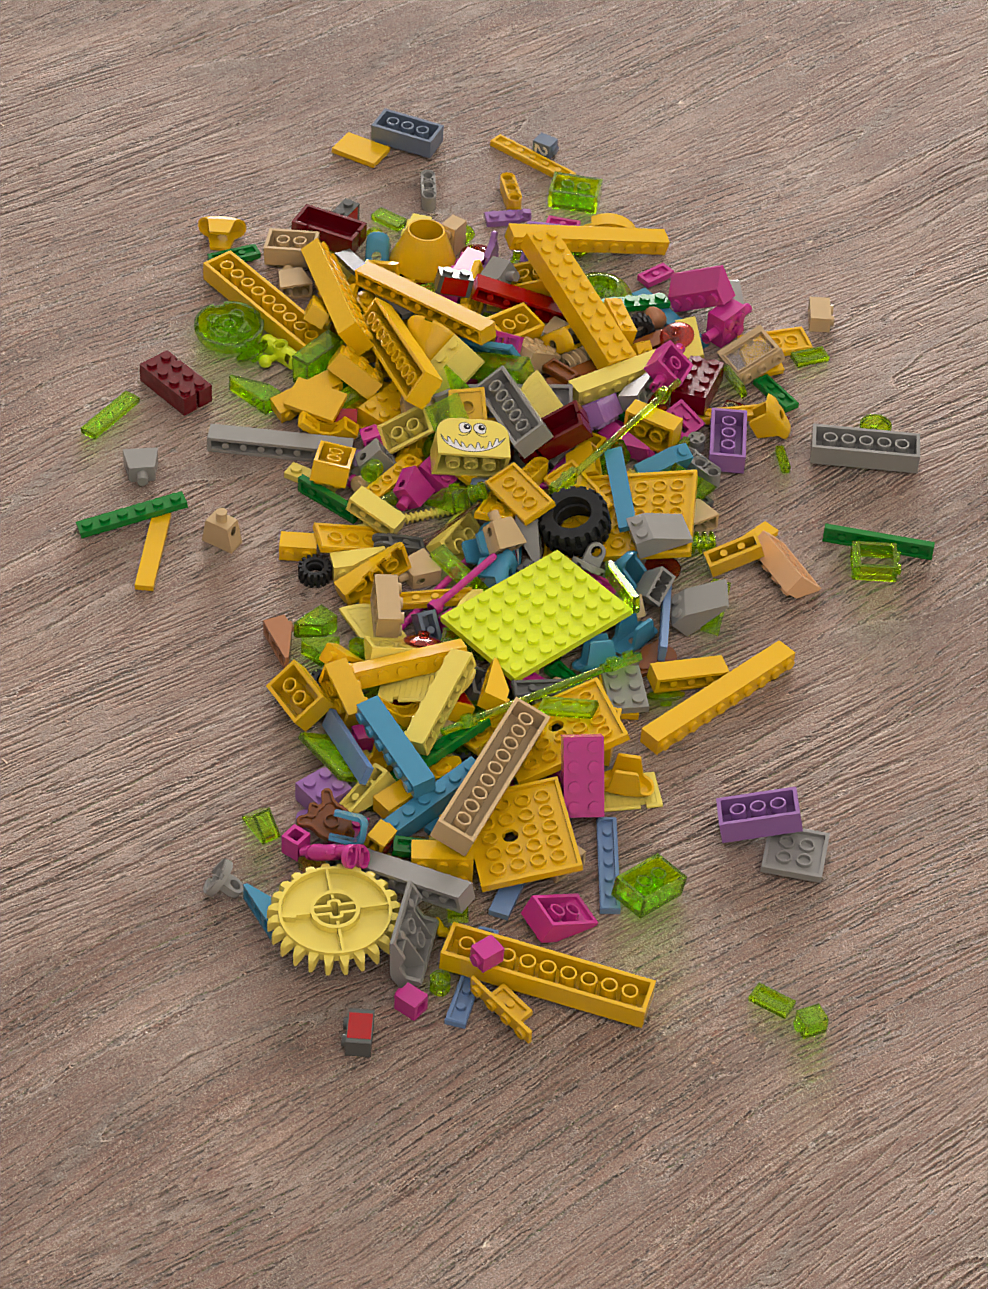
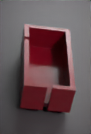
M306 204L292 220L291 230L320 232V242L324 241L330 251L341 252L351 249L355 253L358 247L366 240L367 223Z
M166 350L139 364L140 381L182 415L186 416L197 410V406L201 408L212 402V385L180 359L177 360V357L170 351Z
M690 356L689 361L693 364V367L682 385L671 391L670 407L682 399L697 415L704 416L723 381L724 362L716 359L706 361V358L700 356Z
M574 400L542 417L541 419L554 437L525 459L520 453L519 457L525 465L535 457H545L550 460L593 437L587 413L580 403Z

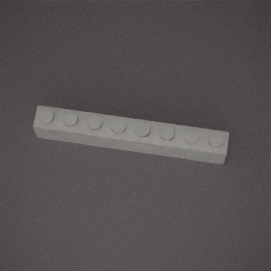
M211 424L207 436V451L313 462L321 440L354 448V438Z
M368 849L370 862L368 867L361 869V871L376 873V880H385L388 883V889L404 894L407 882L412 880L423 897L422 901L458 913H462L475 899L472 882ZM341 860L326 861V863L330 864V866H337L338 863H341Z

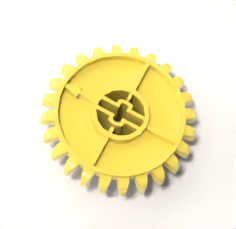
M324 863L320 868L316 869L312 866L307 867L306 872L303 874L294 873L291 875V882L284 881L279 885V891L272 895L271 905L267 909V918H269L267 932L274 930L272 932V945L283 940L280 947V955L282 957L294 948V966H297L304 956L307 955L308 971L311 973L320 959L324 960L326 975L329 976L331 974L334 961H339L343 974L348 975L350 959H354L362 972L365 970V954H368L376 964H379L380 951L378 946L390 955V939L401 904L397 902L395 891L388 889V883L385 880H376V873L372 871L362 872L361 868L356 866L352 869H347L342 863H338L337 866H330V864Z

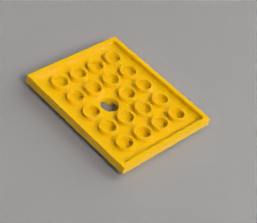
M598 677L532 705L550 716V719L516 773L515 779L519 785L540 780L560 771L561 735L602 734L604 736V751L630 740L628 732ZM559 723L560 726H563V728L558 731H551V726H553L554 724Z
M557 776L509 786L474 842V862L482 892L583 871L579 850ZM513 832L514 835L518 836L512 842L504 840L505 834Z

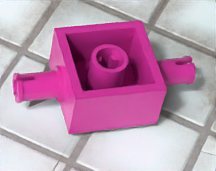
M732 298L726 304L713 308L708 312L706 333L701 335L702 341L705 344L711 342L720 348L729 344L734 338L743 333L744 319L748 313L752 312L751 305L749 303L742 304Z
M669 340L658 347L647 362L644 370L653 379L649 385L650 390L653 388L652 392L658 393L660 389H663L668 394L682 385L693 367V364L683 354L685 352V346L681 349L683 344L677 343L675 345Z

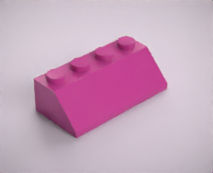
M723 265L677 272L671 275L668 299L674 312L724 305L736 296Z

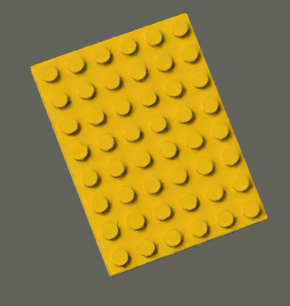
M697 469L628 473L635 516L642 513L682 514L693 539L698 483ZM609 475L588 476L614 505ZM615 506L614 509L609 511L611 533L608 534L609 538L607 541L603 542L606 554L602 562L616 561L626 552L636 551L629 531H619ZM573 516L566 519L560 526L576 528L581 526V524ZM692 542L640 560L691 557ZM545 544L543 557L552 553L550 548L547 547ZM596 548L592 556H598L601 553V549Z

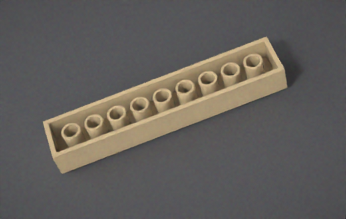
M518 697L514 699L441 814L430 834L431 837L463 856L467 855L545 728L550 716Z

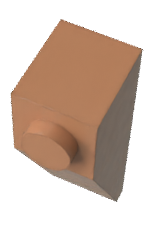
M285 614L263 620V634L283 669L290 663L292 632H294V626L291 621H288Z

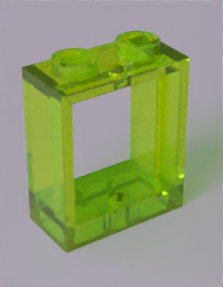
M852 541L850 551L851 579L896 582L897 575L901 574V564H898L900 561V551H897V544ZM861 557L890 558L891 565L861 563Z

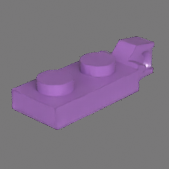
M518 209L484 212V218L487 227L508 226L509 223L520 224V222L531 221V210Z

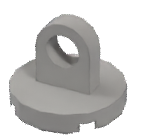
M600 542L590 543L582 558L573 556L571 560L576 565L582 567V569L593 574L605 577L607 570L600 567L606 554V549ZM595 546H599L601 549V553L598 556H592L591 550Z
M224 858L217 863L212 870V878L208 877L204 884L203 892L212 897L220 890L228 896L236 898L243 892L242 882L230 874L233 868L232 861Z

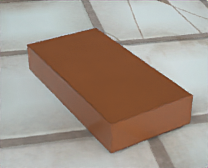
M555 358L542 365V371L564 384H568L569 380L580 377V373Z

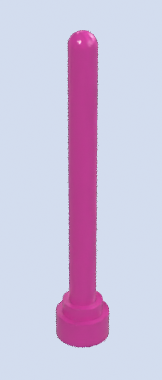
M495 553L490 554L441 598L432 599L427 604V608L429 610L435 609L436 614H440L443 611L444 604L497 559V555Z

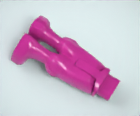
M313 844L299 850L300 856H305L308 860H341L342 865L347 869H352L355 866L365 869L370 862L369 850L363 844H348L346 846L343 844Z

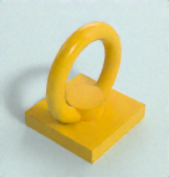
M484 387L448 390L450 408L446 412L447 417L487 420L489 408L486 406Z

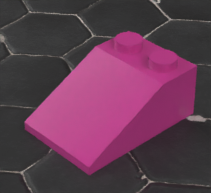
M578 893L532 895L521 912L526 923L531 927L541 943L558 942L598 925V921Z

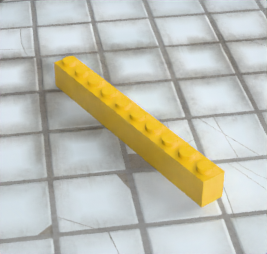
M509 223L505 233L509 250H522L520 245L527 232L556 228L570 252L665 255L670 244L665 229Z
M370 261L355 269L356 285L417 315L425 316L430 321L435 320L460 336L481 346L496 337L495 321Z
M778 640L641 729L640 742L656 755L667 750L677 741H681L686 735L695 732L703 724L709 723L717 715L723 714L725 710L738 704L743 698L749 697L757 689L763 688L771 680L777 679L780 674L792 669L795 664L796 652Z

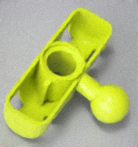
M271 334L262 336L260 347L266 354L259 357L258 361L261 367L269 368L272 362L277 361L287 368L294 370L303 364L301 353L288 346L287 340L278 339Z

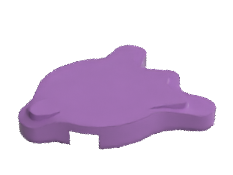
M492 231L489 244L483 256L485 258L484 265H482L483 268H485L492 256L499 257L497 231Z

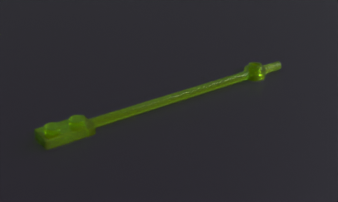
M677 378L668 387L665 385L659 387L655 392V398L577 468L572 466L567 471H564L556 481L550 484L549 497H551L552 493H557L564 487L568 489L570 486L575 485L577 477L659 403L664 405L670 398L671 393L682 384L681 380Z
M633 650L624 651L622 656L609 657L606 659V662L599 664L600 666L540 689L519 699L529 703L605 672H613L643 660L641 652H633ZM514 700L476 715H471V713L460 715V719L456 723L441 728L440 732L445 736L460 729L473 727L480 721L506 712Z

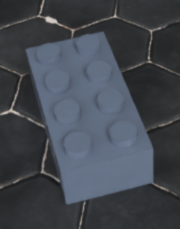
M385 108L371 125V140L394 149L431 158L443 142L444 125Z

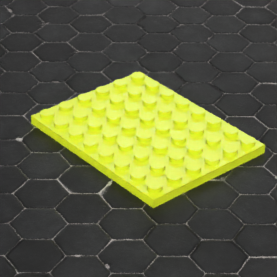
M556 550L446 612L440 618L445 626L489 663L493 661L494 657L497 658L503 674L512 681L524 679L632 615V609L559 550Z

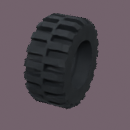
M570 486L568 489L564 487L559 492H554L550 495V498L555 501L556 506L540 516L538 523L544 543L552 552L559 550L562 554L568 555V558H573V556L583 557L590 543L600 542L603 545V542L607 541L609 538L608 534L611 533V518L606 501L603 500L599 493H596L591 488L587 490L584 486L579 488ZM582 515L589 517L587 522L576 528L560 526L566 519L573 516ZM593 547L591 550V554L595 552L596 548L599 549L600 547Z

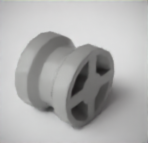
M691 432L688 435L687 446L702 453L704 451L705 435L701 432Z

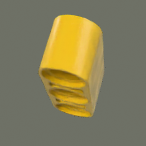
M504 172L500 176V192L506 210H521L522 194L516 177L513 173Z
M535 457L522 470L539 486L543 482L542 478L548 473L549 461L545 457Z

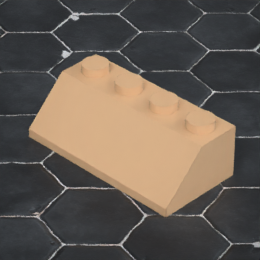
M764 530L761 532L758 539L765 557L757 560L763 563L761 567L766 572L772 574L771 579L776 584H780V590L786 596L791 595L796 599L818 592L821 587L785 543Z

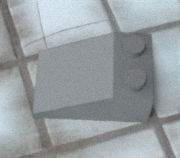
M642 513L626 518L629 534L638 552L639 559L693 542L682 514Z
M722 579L686 588L675 594L671 598L672 626L688 637L729 608L727 580Z

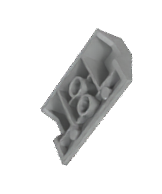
M412 880L407 882L389 944L390 976L399 988L404 987L408 982L413 986L422 985L439 925L438 919L423 915L417 906L423 897Z

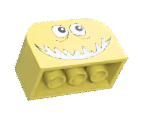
M447 418L441 421L437 427L430 449L431 474L492 477L509 464L511 455L508 431L500 423L491 420Z

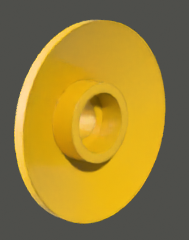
M448 756L430 766L429 769L435 776V779H440L461 764L462 760L459 756Z

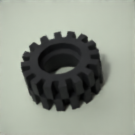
M635 313L632 314L633 317L631 319L635 327H643L637 331L634 340L655 332L653 322L645 313L643 315L638 313L637 316Z
M313 554V557L307 555V559L303 557L298 565V579L300 583H304L306 587L310 585V588H314V586L320 588V585L324 587L326 583L329 584L332 579L331 561H328L327 557L323 559V555L317 557V554Z

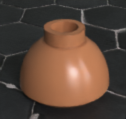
M657 307L646 309L645 314L650 317L655 329H659L666 324L667 318L661 309Z

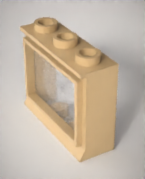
M761 324L717 351L720 362H724V367L741 387L785 360L782 349L767 334Z

